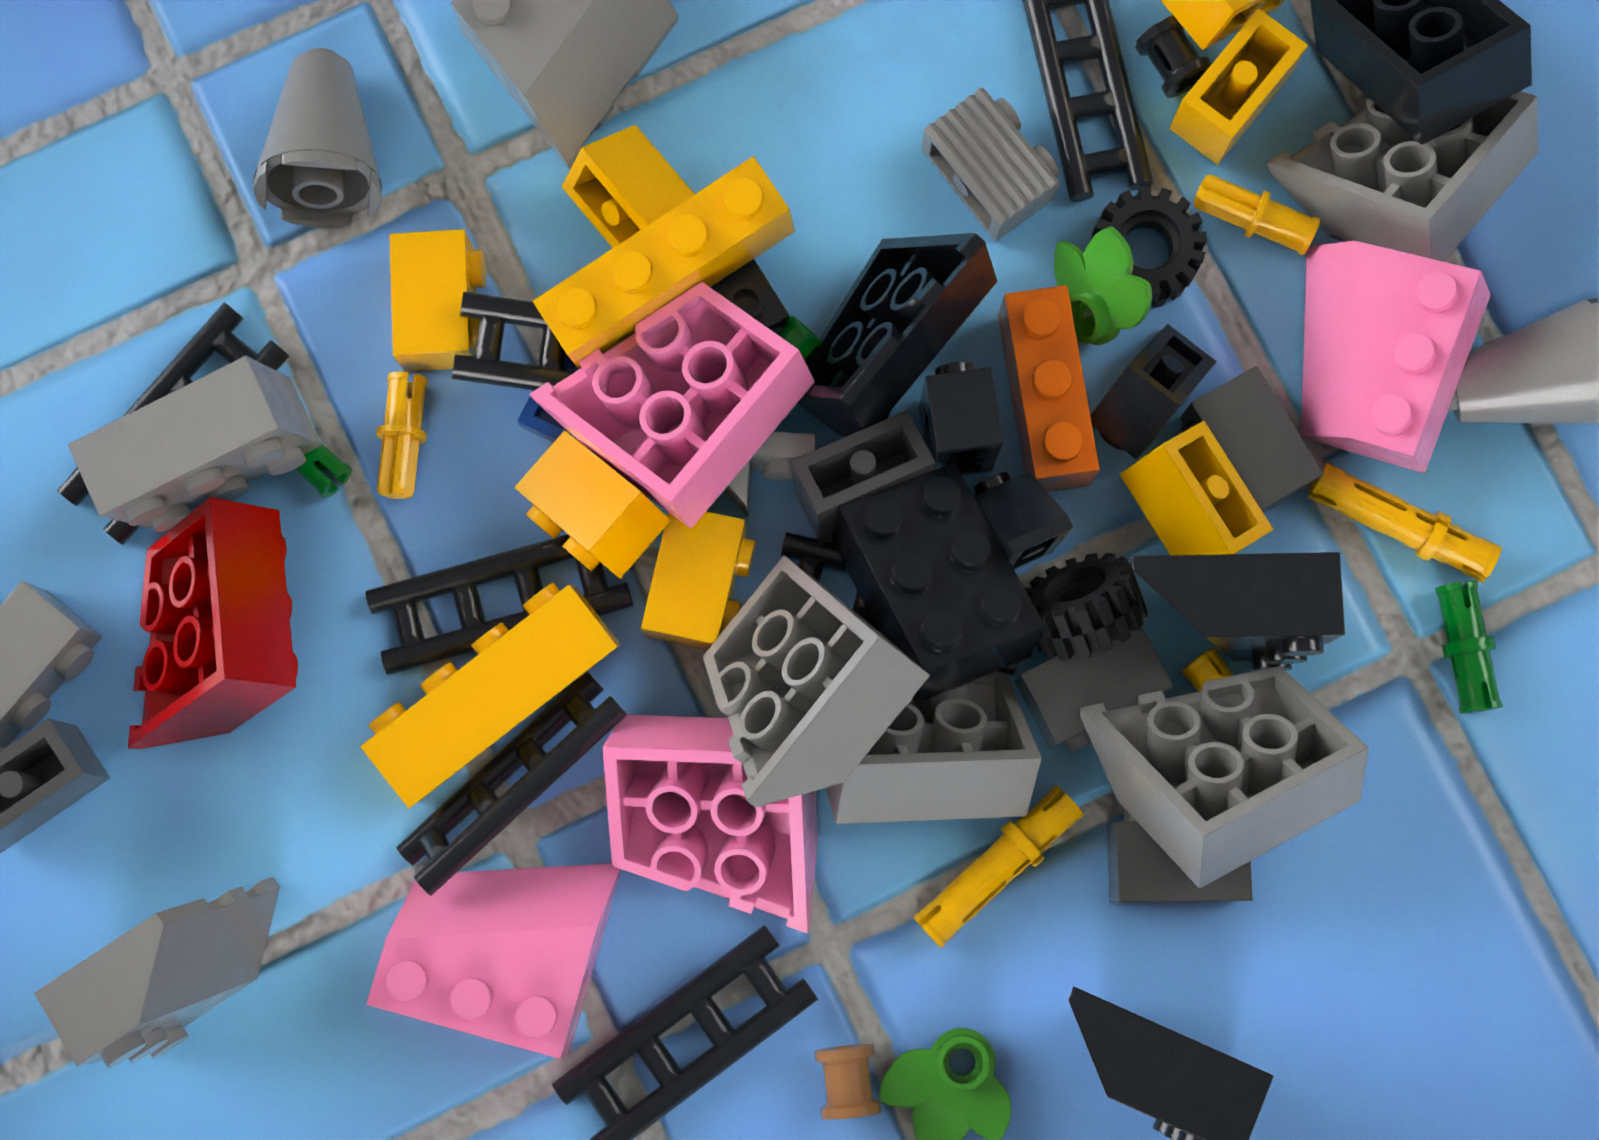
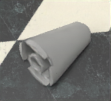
M325 48L311 49L292 60L253 181V191L261 207L266 210V201L281 209L282 220L314 228H333L351 225L353 214L368 208L369 217L377 211L382 201V184L353 68L345 58Z
M1598 298L1579 301L1470 350L1448 412L1454 411L1457 421L1462 423L1599 424Z

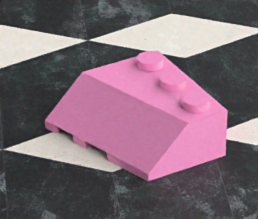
M1359 241L1309 246L1306 251L1301 417V436L1303 439L1425 473L1491 296L1482 271Z
M701 281L635 325V333L603 354L600 349H597L579 361L582 368L553 387L547 382L529 395L591 452L679 521L692 529L815 381L800 351Z
M627 715L614 727L603 745L612 866L686 892L695 887L730 899L729 907L752 914L754 908L788 919L787 927L808 934L811 921L818 845L816 791L760 807H754L748 803L742 787V783L747 780L743 764L733 758L728 742L733 736L728 718Z
M612 863L457 872L432 896L423 890L415 880L386 937L366 1005L558 1059L570 1054L622 869L612 866Z

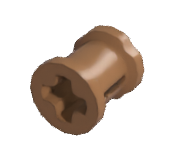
M874 1044L844 1045L814 1051L815 1061L823 1064L827 1105L821 1108L822 1119L857 1118L881 1112L880 1101L873 1099L869 1072V1058L875 1054Z

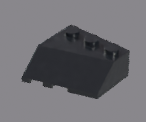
M976 233L882 239L819 337L822 344L816 347L806 358L805 363L815 383L797 404L836 434L845 437L888 419L894 406L998 282L985 241Z
M1340 552L1132 556V568L1135 573L1233 662L1252 661L1253 671L1281 666L1285 671L1291 670L1292 664L1307 662L1308 655L1324 653V645L1345 635Z
M1073 986L1068 1001L1108 1098L1155 1118L1153 1129L1163 1133L1164 1136L1172 1140H1249L1274 1075Z

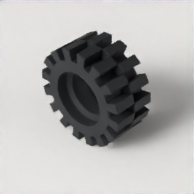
M1151 186L1139 188L1136 196H1132L1129 189L1119 195L1115 204L1110 201L1104 208L1101 217L1098 218L1090 241L1100 230L1110 226L1114 227L1123 237L1134 229L1146 227L1157 230L1166 238L1170 249L1167 262L1153 269H1144L1133 265L1132 275L1141 277L1150 283L1152 288V306L1156 308L1163 306L1169 297L1174 301L1182 295L1186 286L1189 287L1203 263L1206 252H1202L1207 243L1206 231L1199 232L1198 230L1203 222L1199 213L1196 212L1189 216L1186 212L1191 203L1183 196L1175 204L1169 200L1172 193L1171 190L1162 188L1158 196H1152Z
M1097 553L1087 554L1084 561L1078 563L1076 557L1065 560L1066 567L1058 569L1054 565L1045 570L1047 577L1036 576L1030 581L1031 588H1024L1044 623L1036 647L1040 653L1043 652L1044 656L1050 659L1058 654L1060 660H1070L1074 653H1078L1080 659L1092 657V650L1101 648L1103 653L1113 649L1111 642L1118 640L1124 643L1132 637L1130 630H1140L1144 625L1142 619L1147 618L1148 614L1131 563H1128L1127 558L1123 556L1116 559L1114 553H1105L1100 559Z

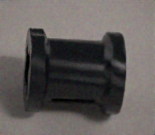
M1173 15L1151 26L1137 39L1135 46L1141 56L1148 55L1164 81L1161 89L1167 98L1179 96L1192 89L1212 64L1209 57H1200L1186 35L1185 29Z

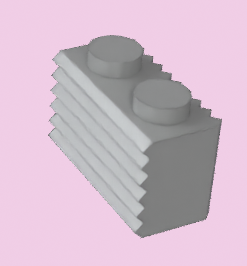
M979 88L973 95H969L964 102L958 103L954 109H950L944 116L939 117L934 123L929 124L924 129L922 150L925 156L929 157L932 165L936 166L939 173L944 176L946 182L952 186L954 192L959 195L961 201L967 205L969 211L974 214L976 220L982 224L984 230L989 232L991 239L997 241L1054 200L1060 183L1056 178L1059 175V169L1053 157L1043 146L1036 145L1032 148L1018 131L1021 129V122L1013 107L1003 98L994 101L984 88Z

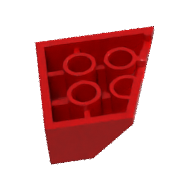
M209 497L147 549L139 625L144 631L150 633V644L144 656L143 665L135 667L133 691L145 692L142 726L130 725L129 749H145L230 733L296 688L298 660L292 648L290 627L292 600L287 593L284 565L287 545L285 538L281 534L279 510Z

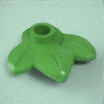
M1111 226L1095 234L1084 252L1066 241L1058 242L1055 249L1054 273L1057 285L1068 286L1077 341L1085 344L1103 345L1114 340L1118 336L1120 329H1131L1138 326L1146 317L1151 306V285L1145 279L1132 275L1134 262L1130 246L1125 238Z
M955 1028L948 1030L938 1037L931 1049H914L904 1052L894 1060L880 1084V1102L895 1107H913L912 1122L917 1140H962L970 1128L987 1140H1001L1011 1117L1009 1094L994 1076L996 1060L993 1048L983 1035L972 1029ZM958 1049H967L974 1056L973 1067L967 1073L959 1074L950 1068V1056Z

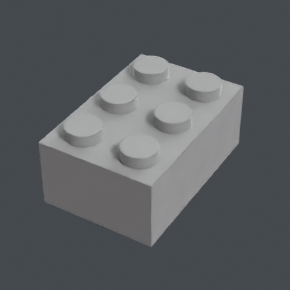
M244 356L68 444L99 516L126 522L130 526L139 525L152 528L156 532L171 530L191 513L190 510L197 508L209 497L230 501L249 490L247 482L267 472L271 476H276L298 468L306 462L304 454L322 446L292 379L248 356Z

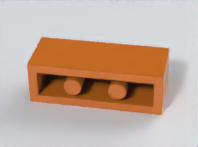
M1063 285L1004 294L998 313V321L1024 473L1029 471L1047 492L1090 486L1100 468L1068 286Z

